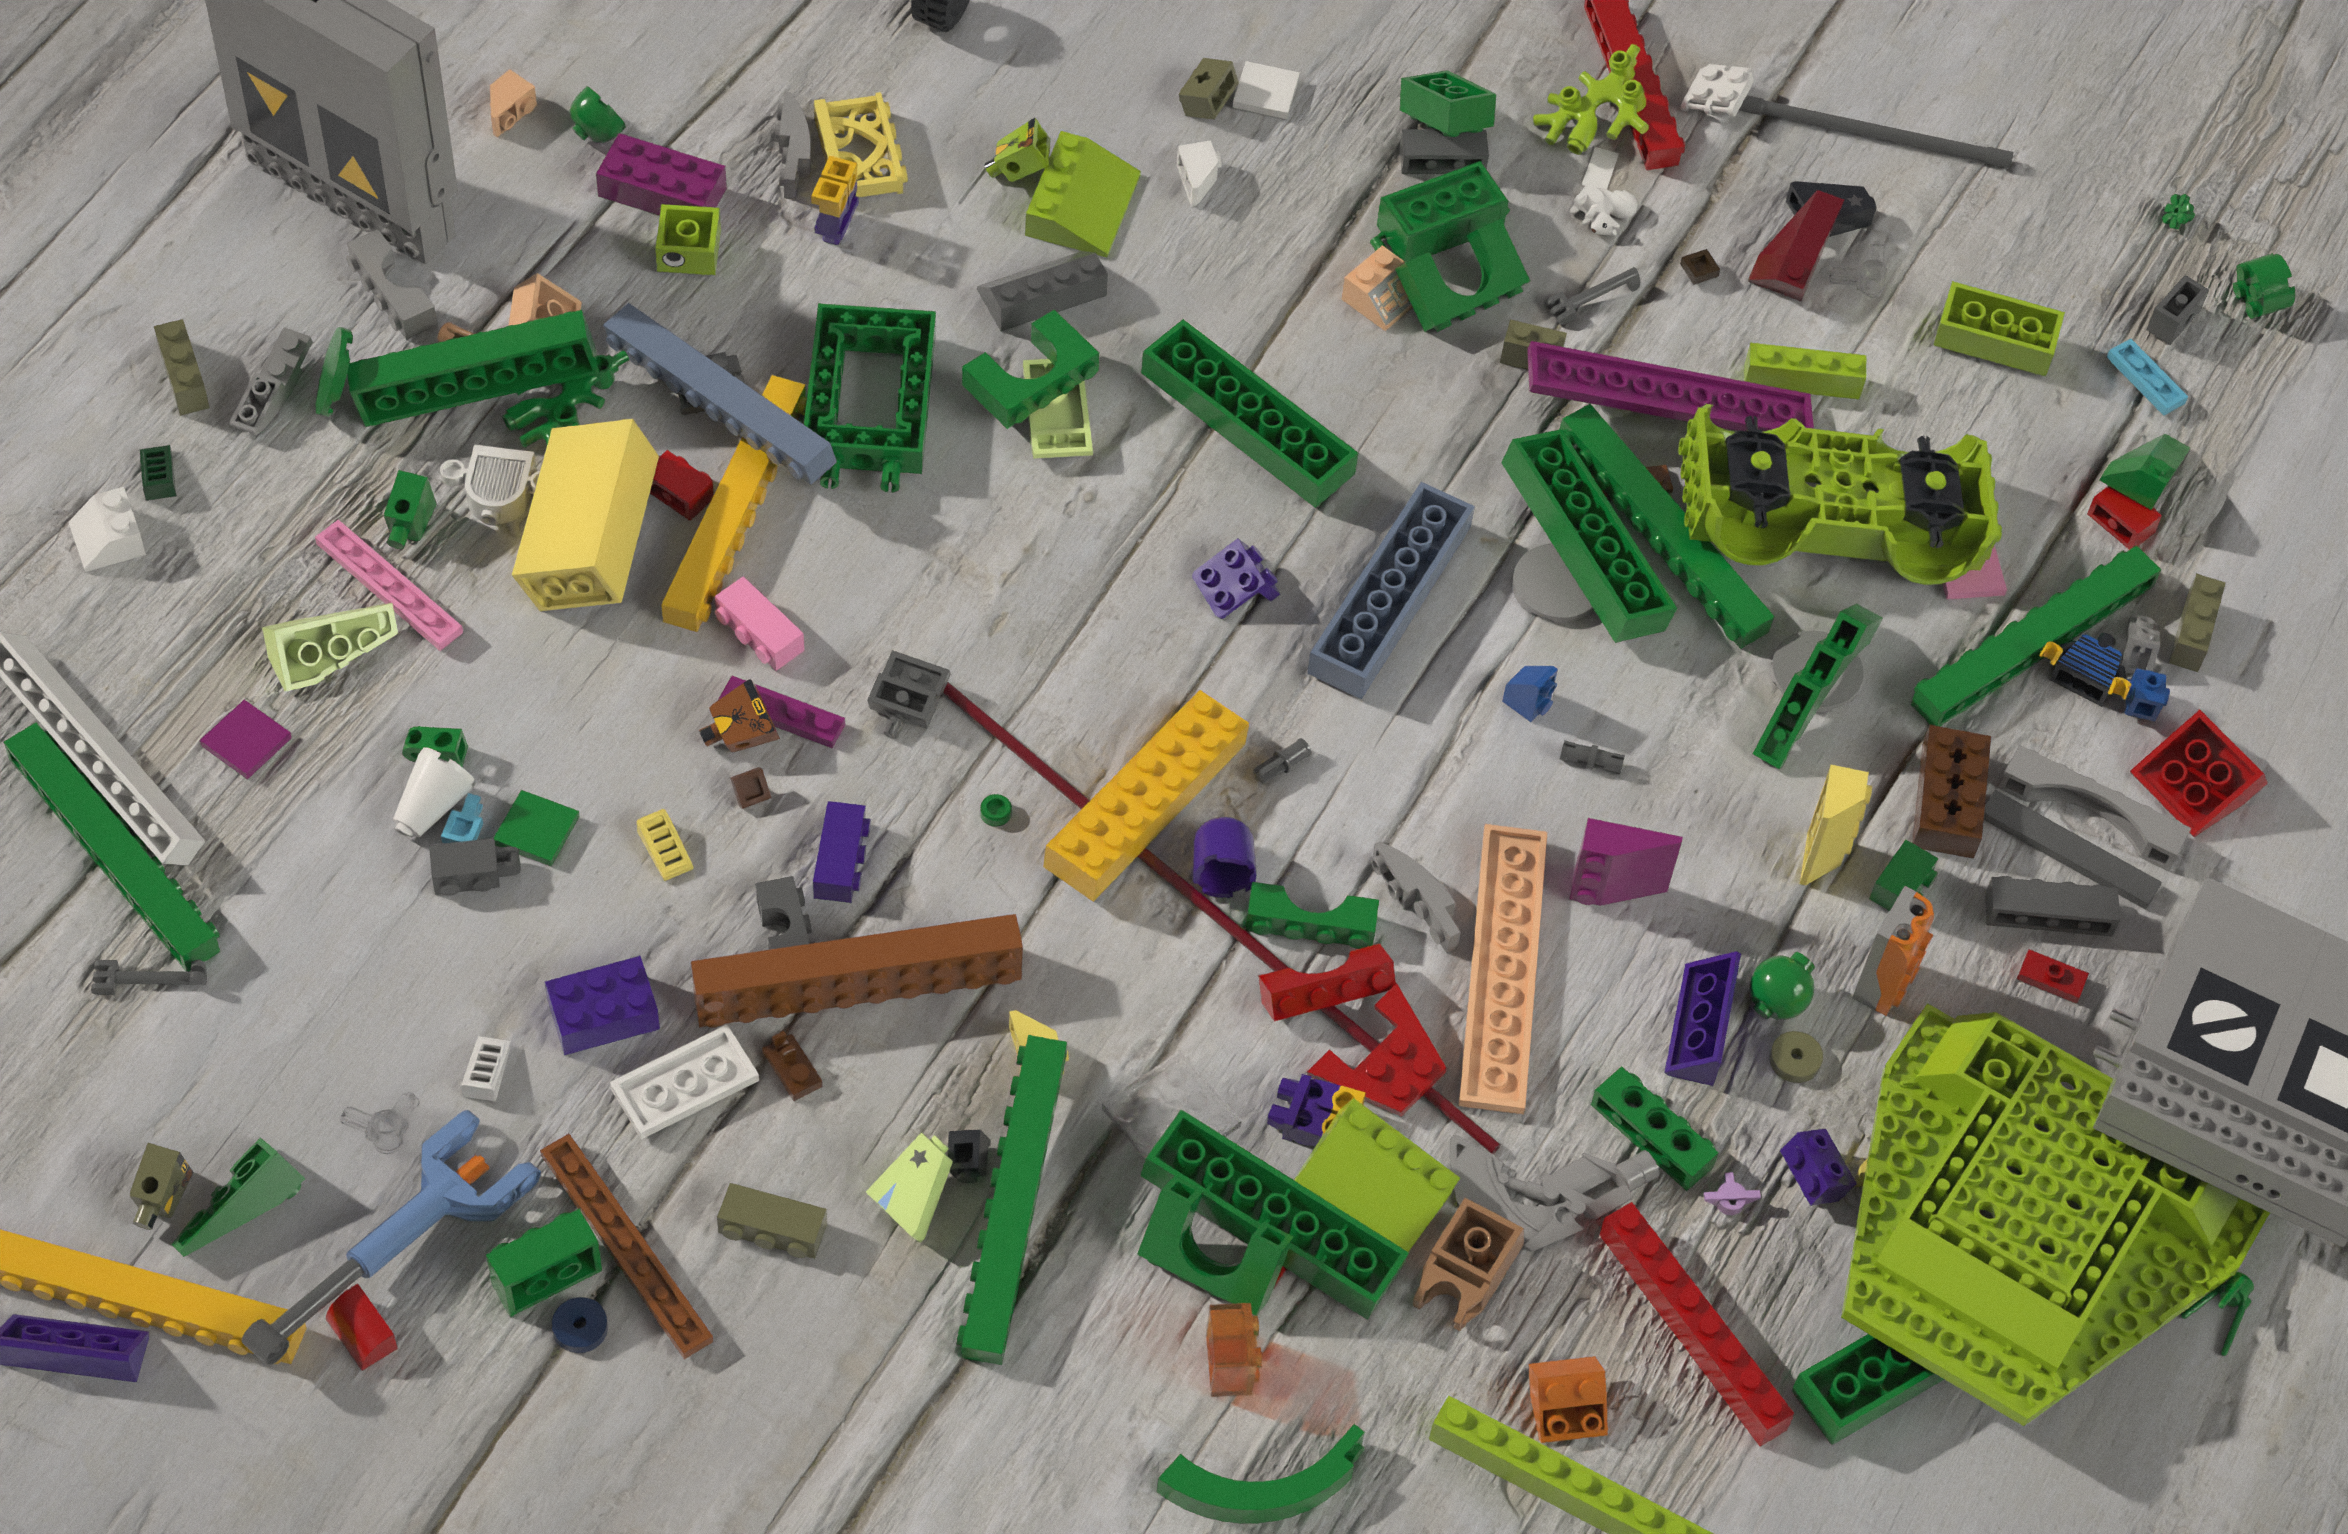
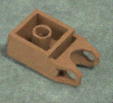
M1464 1198L1423 1266L1421 1282L1413 1298V1306L1420 1310L1438 1295L1447 1294L1453 1296L1459 1302L1458 1312L1453 1320L1455 1323L1454 1328L1461 1331L1470 1320L1484 1310L1524 1245V1228Z

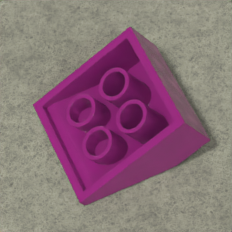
M1588 818L1575 865L1569 900L1578 901L1584 905L1594 904L1602 906L1667 892L1683 837Z

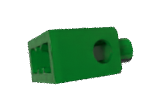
M398 470L384 512V519L390 532L386 541L389 546L401 550L404 549L407 539L416 542L421 540L437 505L428 477Z

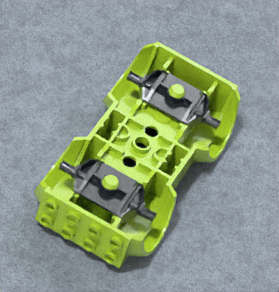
M1706 404L1702 408L1698 407L1694 418L1689 419L1687 434L1679 442V455L1683 456L1680 475L1681 479H1685L1682 498L1683 502L1687 503L1685 526L1689 527L1690 539L1713 542L1720 552L1738 563L1766 565L1778 562L1791 555L1794 551L1888 561L1897 573L1909 581L1923 585H1935L1953 581L1965 575L1969 570L1980 571L1985 561L1990 559L1995 543L1999 542L2002 536V526L1998 524L1997 519L1999 504L1994 497L1995 478L1991 476L1990 469L1992 455L1988 453L1987 441L1974 435L1966 434L1955 445L1939 451L1931 450L1930 438L1928 436L1926 438L1925 436H1920L1917 439L1919 451L1905 452L1888 446L1882 440L1884 429H1877L1874 435L1805 428L1797 419L1792 418L1778 428L1762 432V430H1758V418L1754 416L1752 419V416H1748L1745 418L1746 431H1728L1712 423L1710 413L1713 405ZM1806 482L1820 483L1821 485L1817 484L1816 487H1811ZM1864 489L1879 490V492L1875 494V491L1869 490V492H1866Z

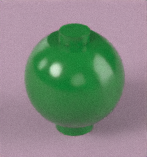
M1794 952L1790 958L1779 955L1761 962L1754 970L1749 984L1750 996L1755 1004L1753 1006L1754 1010L1765 1019L1771 1017L1776 1020H1788L1802 1014L1809 1007L1814 996L1815 986L1811 976L1815 969L1814 964L1799 952Z

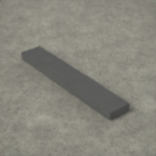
M1997 790L1993 792L1985 804V821L2106 887L2118 888V895L2145 910L2162 884L2158 879Z

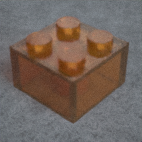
M1251 1303L1209 1306L1206 1345L1211 1397L1252 1395L1254 1382H1259L1260 1380L1259 1368H1262L1261 1347H1257L1256 1336H1259L1258 1315L1252 1316Z

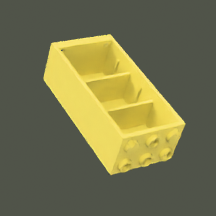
M633 419L552 428L512 572L513 578L539 611L622 603L659 455Z

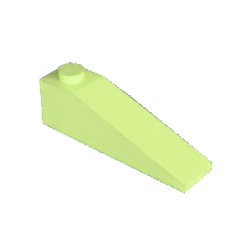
M392 603L262 627L268 659L284 691L316 685L332 672L342 669L353 659L365 652L368 653L398 634Z

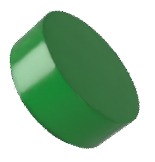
M992 794L987 796L980 805L981 819L989 826L999 827L1005 825L1012 816L1011 802L1003 795Z

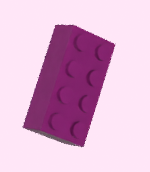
M621 133L616 137L596 172L598 197L659 216L661 204L716 208L727 189L726 166Z

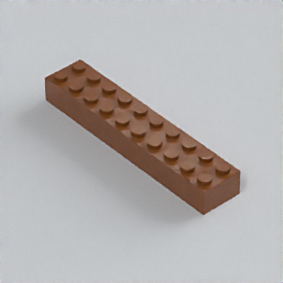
M1016 914L695 960L691 961L698 1024L699 1028L706 1026L717 1028L733 1022L750 1023L760 1018H783L789 1014L801 1012L817 1013L822 1009L835 1007L845 1009L855 1004L868 1002L879 1004L889 999H912L922 994H945L951 990L963 988L978 989L983 985L997 983L1007 985L1017 980H1022L1023 945Z

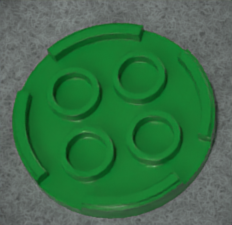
M338 327L328 346L316 395V413L318 415L331 416L334 410L330 408L332 401H338L342 394L351 359L349 358V350L346 349L347 343L352 344L353 334L350 329Z

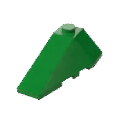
M2163 434L2111 461L2099 481L2152 510L2186 457L2190 447L2167 434Z
M260 1137L229 1170L234 1175L230 1181L223 1187L217 1186L211 1193V1205L208 1209L198 1211L171 1245L185 1257L280 1205L285 1199H291L299 1192L301 1183L305 1178Z

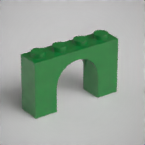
M1502 219L1481 227L1466 236L1482 272L1481 284L1474 295H1461L1451 290L1443 281L1430 252L1408 261L1395 269L1424 332L1435 328L1436 332H1440L1452 326L1450 320L1456 317L1463 321L1475 315L1474 309L1481 305L1486 310L1500 303L1498 297L1506 294L1509 299L1524 292L1521 286L1529 283L1531 280Z
M1055 310L1031 323V343L1054 365L1047 374L1034 379L1014 377L1002 369L986 352L962 366V386L1006 429L1016 423L1023 422L1030 414L1038 409L1047 407L1052 400L1062 394L1069 393L1076 385L1084 380L1091 379L1099 371L1100 352Z
M1173 1176L1161 1189L1137 1255L1147 1259L1154 1266L1162 1267L1176 1274L1181 1280L1191 1282L1205 1289L1210 1295L1220 1297L1236 1305L1239 1310L1257 1316L1270 1299L1294 1237L1263 1222L1251 1236L1241 1262L1223 1264L1210 1259L1199 1249L1192 1233L1193 1218L1204 1190Z

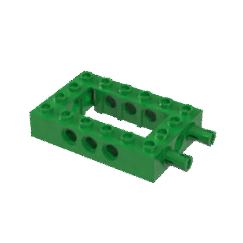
M818 303L804 425L831 443L837 461L821 476L820 485L828 489L829 479L831 478V489L837 488L840 482V469L883 471L880 488L887 493L890 482L892 484L891 493L899 490L900 473L922 474L936 338V311ZM845 351L903 354V365H901L900 388H898L896 429L883 428V425H877L876 427L853 426V423L837 425Z

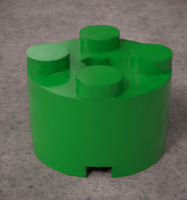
M2267 254L2242 262L2236 266L2237 282L2233 283V291L2238 299H2244L2246 312L2250 319L2293 306L2295 302V286L2289 287L2287 278L2292 277V274L2281 255Z

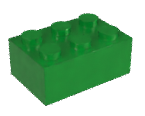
M1448 70L1401 78L1399 110L1410 115L1411 119L1419 120L1425 123L1427 127L1437 129L1448 137H1456L1461 132L1467 131L1478 133L1482 132L1483 128L1494 127L1496 93Z
M580 1209L571 1213L564 1212L558 1215L553 1222L541 1228H531L522 1237L510 1243H501L494 1247L490 1253L486 1254L492 1286L510 1317L602 1271L598 1240Z

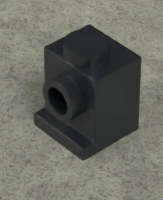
M981 1129L949 1131V1150L947 1156L953 1161L949 1173L961 1183L977 1182V1177L987 1176L988 1147L991 1146V1140Z

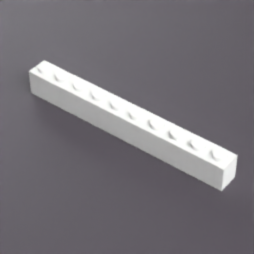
M0 632V677L162 864L189 865L205 843L201 835L26 636Z

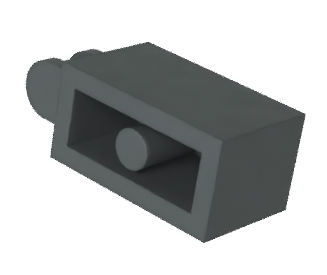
M494 838L429 845L435 895H454L458 892L474 890L484 892L491 888H500L499 877L514 876L521 871L519 849L516 847L496 848Z

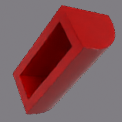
M358 1283L343 1292L329 1307L326 1313V1321L362 1371L398 1349L394 1333Z

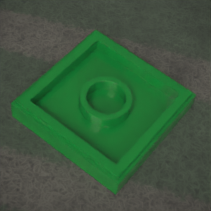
M521 790L494 836L495 846L500 848L516 847L519 849V855L552 867L580 817L579 811Z

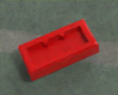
M2028 949L2017 980L2078 1003L2089 973Z

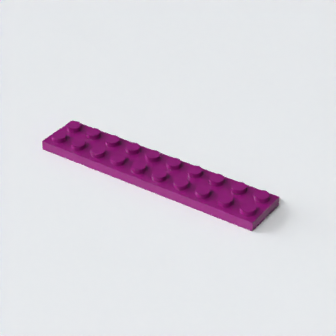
M1534 341L1530 342L1527 349L1529 392L1686 422L1694 418L1698 407L1702 408L1706 404L1713 405L1710 413L1712 423L1720 428L1734 431H1746L1745 418L1748 416H1752V419L1754 416L1758 418V430H1762V432L1778 428L1788 422L1790 418L1797 419L1805 428L1814 429L1811 394Z

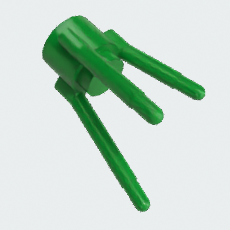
M2236 1272L2230 1279L2185 1310L2181 1317L2183 1319L2188 1318L2218 1294H2220L2221 1298L2218 1304L2219 1308L2223 1309L2226 1305L2230 1307L2238 1306L2221 1350V1355L2226 1356L2245 1310L2252 1302L2249 1295L2254 1290V1284L2248 1276Z

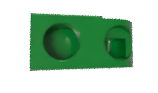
M417 726L408 730L402 755L407 760L416 762L423 748H430L441 753L438 759H443L447 762L451 759L463 767L468 744L462 729Z

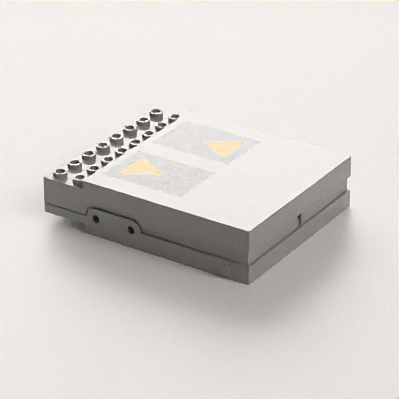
M205 0L231 127L242 133L246 157L249 162L269 171L275 178L282 179L291 184L297 191L304 192L313 197L320 205H326L335 210L342 218L352 220L364 231L372 232L379 229L391 246L394 245L404 251L408 257L416 258L422 263L427 264L447 245V242L449 243L456 236L450 197L458 191L435 28L387 0Z

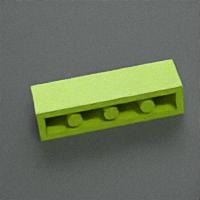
M1750 342L1744 364V381L1812 395L1860 400L1866 381L1867 355Z

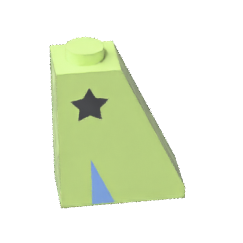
M923 1133L917 1136L866 1191L911 1237L920 1243L926 1237L953 1163L945 1154L949 1148L935 1135L929 1139Z

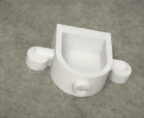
M474 445L467 469L464 468L462 462L454 459L445 461L440 467L443 483L448 486H465L469 510L477 519L491 526L509 523L524 513L528 506L530 494L535 492L540 471L536 472L534 452Z

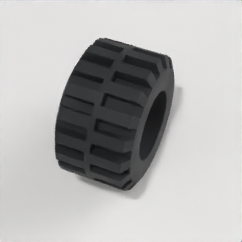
M911 0V14L916 21L942 32H949L962 18L970 0Z

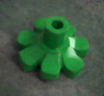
M2174 194L2171 196L2170 202L2172 204L2167 203L2164 210L2167 212L2162 218L2164 224H2169L2170 228L2177 230L2181 224L2185 225L2193 220L2195 216L2193 212L2194 205L2189 203L2190 197L2183 194L2180 196L2179 194Z

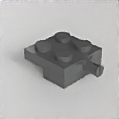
M892 650L882 674H878L867 699L871 710L886 714L890 718L884 735L895 739L902 723H912L928 729L950 678V670Z

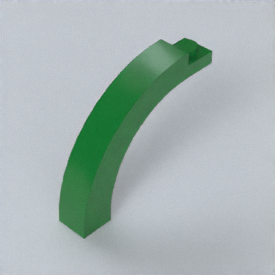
M1353 1424L1337 1444L1315 1464L1294 1475L1270 1481L1249 1482L1221 1477L1195 1465L1182 1454H1179L1158 1478L1156 1492L1189 1512L1222 1522L1259 1524L1294 1517L1322 1504L1351 1480L1354 1469L1353 1463L1360 1457L1365 1448L1362 1445L1365 1432Z

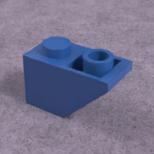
M1524 666L1506 684L1502 702L1529 722H1532L1539 714L1545 715L1553 704L1551 698L1552 693L1557 687L1555 680L1558 669L1554 666Z

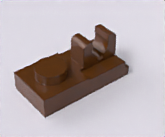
M782 1031L772 1036L771 1044L762 1048V1052L793 1101L823 1087L822 1079L793 1034L786 1036L785 1031Z

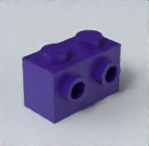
M1827 1129L1797 1132L1780 1150L1810 1206L1839 1202L1857 1184Z

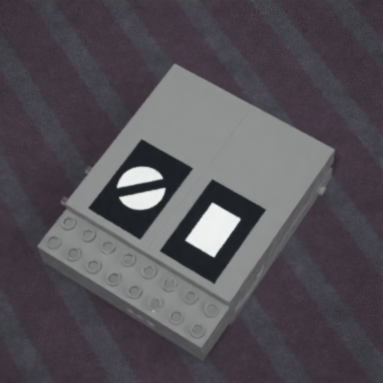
M2205 877L2189 912H2187L2177 931L2140 1019L2138 1020L2115 1008L2109 1015L2111 1020L2134 1030L2123 1057L2099 1045L2093 1051V1056L2118 1067L2093 1128L2344 1248L2348 1242V942L2211 878Z

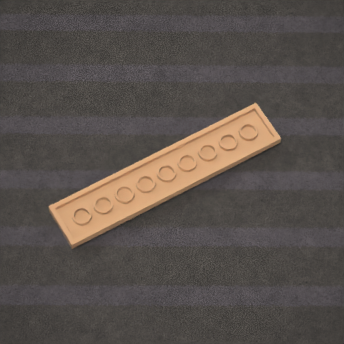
M1491 824L1484 825L1458 1106L1524 1115L1547 845L1546 831Z

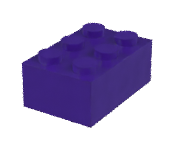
M641 955L545 981L547 1001L564 1056L660 1030L658 1008Z

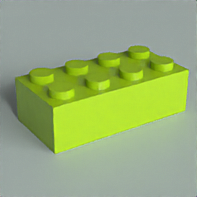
M1952 281L1933 345L2046 377L2055 353L2065 312Z

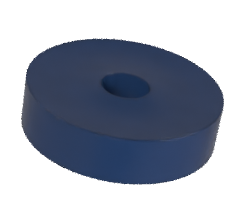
M577 1297L565 1301L556 1309L552 1318L554 1338L559 1346L572 1353H586L594 1350L604 1341L607 1335L608 1322L605 1310L598 1302L590 1298ZM578 1322L586 1324L583 1328L574 1327Z

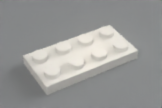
M725 1025L609 1083L611 1091L637 1134L643 1139L758 1082L759 1074L729 1026Z

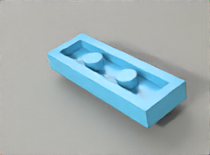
M2132 339L2109 350L2107 358L2163 416L2186 403L2188 396Z

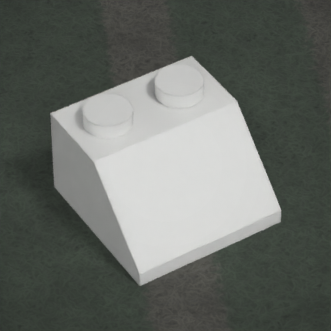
M124 487L93 495L68 522L85 572L146 555Z

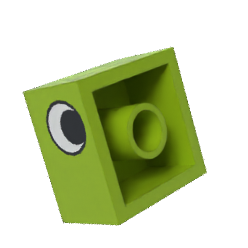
M661 204L655 247L657 272L716 275L721 235L720 208Z

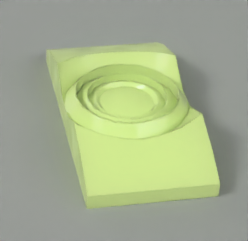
M1049 359L1023 360L1024 379L1041 377L1050 372L1054 365ZM1085 381L1076 385L1069 393L1062 394L1052 400L1047 407L1038 409L1028 416L1033 459L1093 455Z

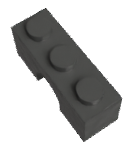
M790 876L755 883L756 901L762 927L781 925L788 929L781 935L768 937L769 950L815 943V941L809 942L807 934L812 933L810 918L808 914H802L801 907L805 906L802 887L796 888L794 877Z

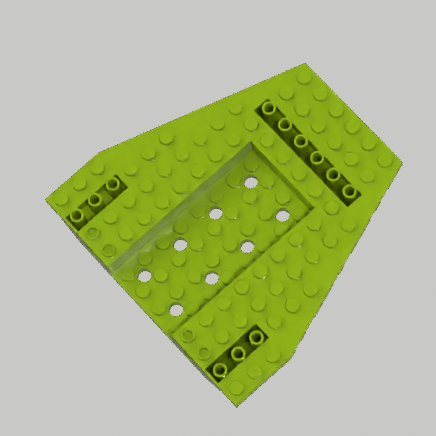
M1927 1003L1882 1071L1841 1318L2020 1425L2025 1426L2234 1276L2270 1212L2094 1129L2093 1126L2108 1094L2107 1092L2113 1078L1997 1012L1957 1015L1954 1019ZM2061 1082L2071 1084L2075 1090L2066 1089L2062 1086ZM2034 1124L2045 1126L2048 1132L2038 1130ZM2093 1158L2103 1159L2108 1166L2097 1164ZM2013 1166L2017 1168L2021 1175L2011 1173L2007 1167ZM2067 1201L2076 1202L2081 1207V1209L2077 1210L2071 1208L2067 1204ZM1979 1210L1989 1211L1994 1218H1985L1980 1214ZM2039 1245L2049 1246L2054 1251V1254L2044 1252Z

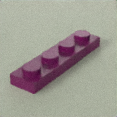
M732 675L719 699L746 680ZM755 684L775 727L824 746L834 747L846 725L844 717Z

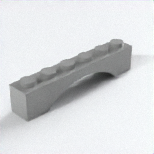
M2019 745L2007 766L1998 787L2025 802L2040 800L2059 801L2092 811L2120 830L2133 845L2140 858L2168 872L2191 830L2190 827L2183 825L2180 821L2171 819L2153 810L2150 806L2142 805L2119 791L2105 787L2094 779L2085 777L2068 769L2065 765L2056 763L2040 755L2035 750L2027 749Z

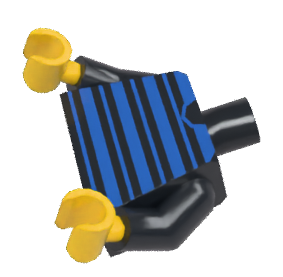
M2101 633L2097 639L2089 635H2082L2078 641L2071 640L2061 645L2050 641L2046 643L2039 656L2046 657L2053 666L2056 664L2050 681L2101 707L2104 705L2108 694L2112 695L2114 693L2126 700L2131 683L2126 680L2125 667L2120 664L2121 652L2113 648L2116 640L2112 635Z

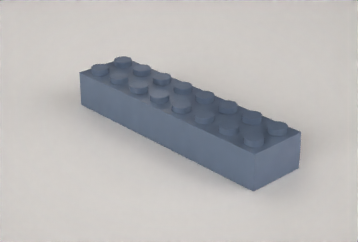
M1420 482L1311 650L1307 674L1362 699L1470 530L1475 506Z

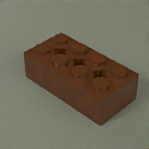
M1934 725L1929 726L1922 744L1913 844L1923 850L1974 859L1983 833L1991 736Z

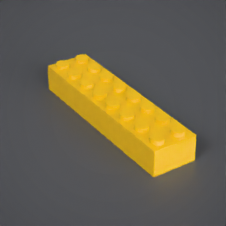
M1199 690L1046 845L1043 867L1094 902L1245 746L1249 722Z

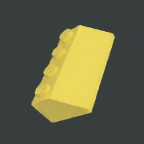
M1830 765L1807 832L1800 877L1801 885H1807L1841 866L1844 855L1851 854L1860 821L1862 822L1864 818L1866 804H1869L1872 786L1867 785L1869 772Z

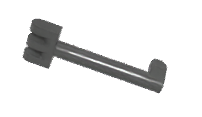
M1633 267L1569 299L1566 298L1563 292L1549 297L1544 304L1548 309H1551V314L1557 317V322L1560 325H1564L1577 318L1575 308L1628 283L1627 286L1631 292L1636 291L1640 287L1639 273Z
M96 960L94 964L96 972L93 973L92 979L96 983L92 984L91 992L96 995H115L117 984L206 985V965L202 960H193L191 964L192 971H119L117 960Z

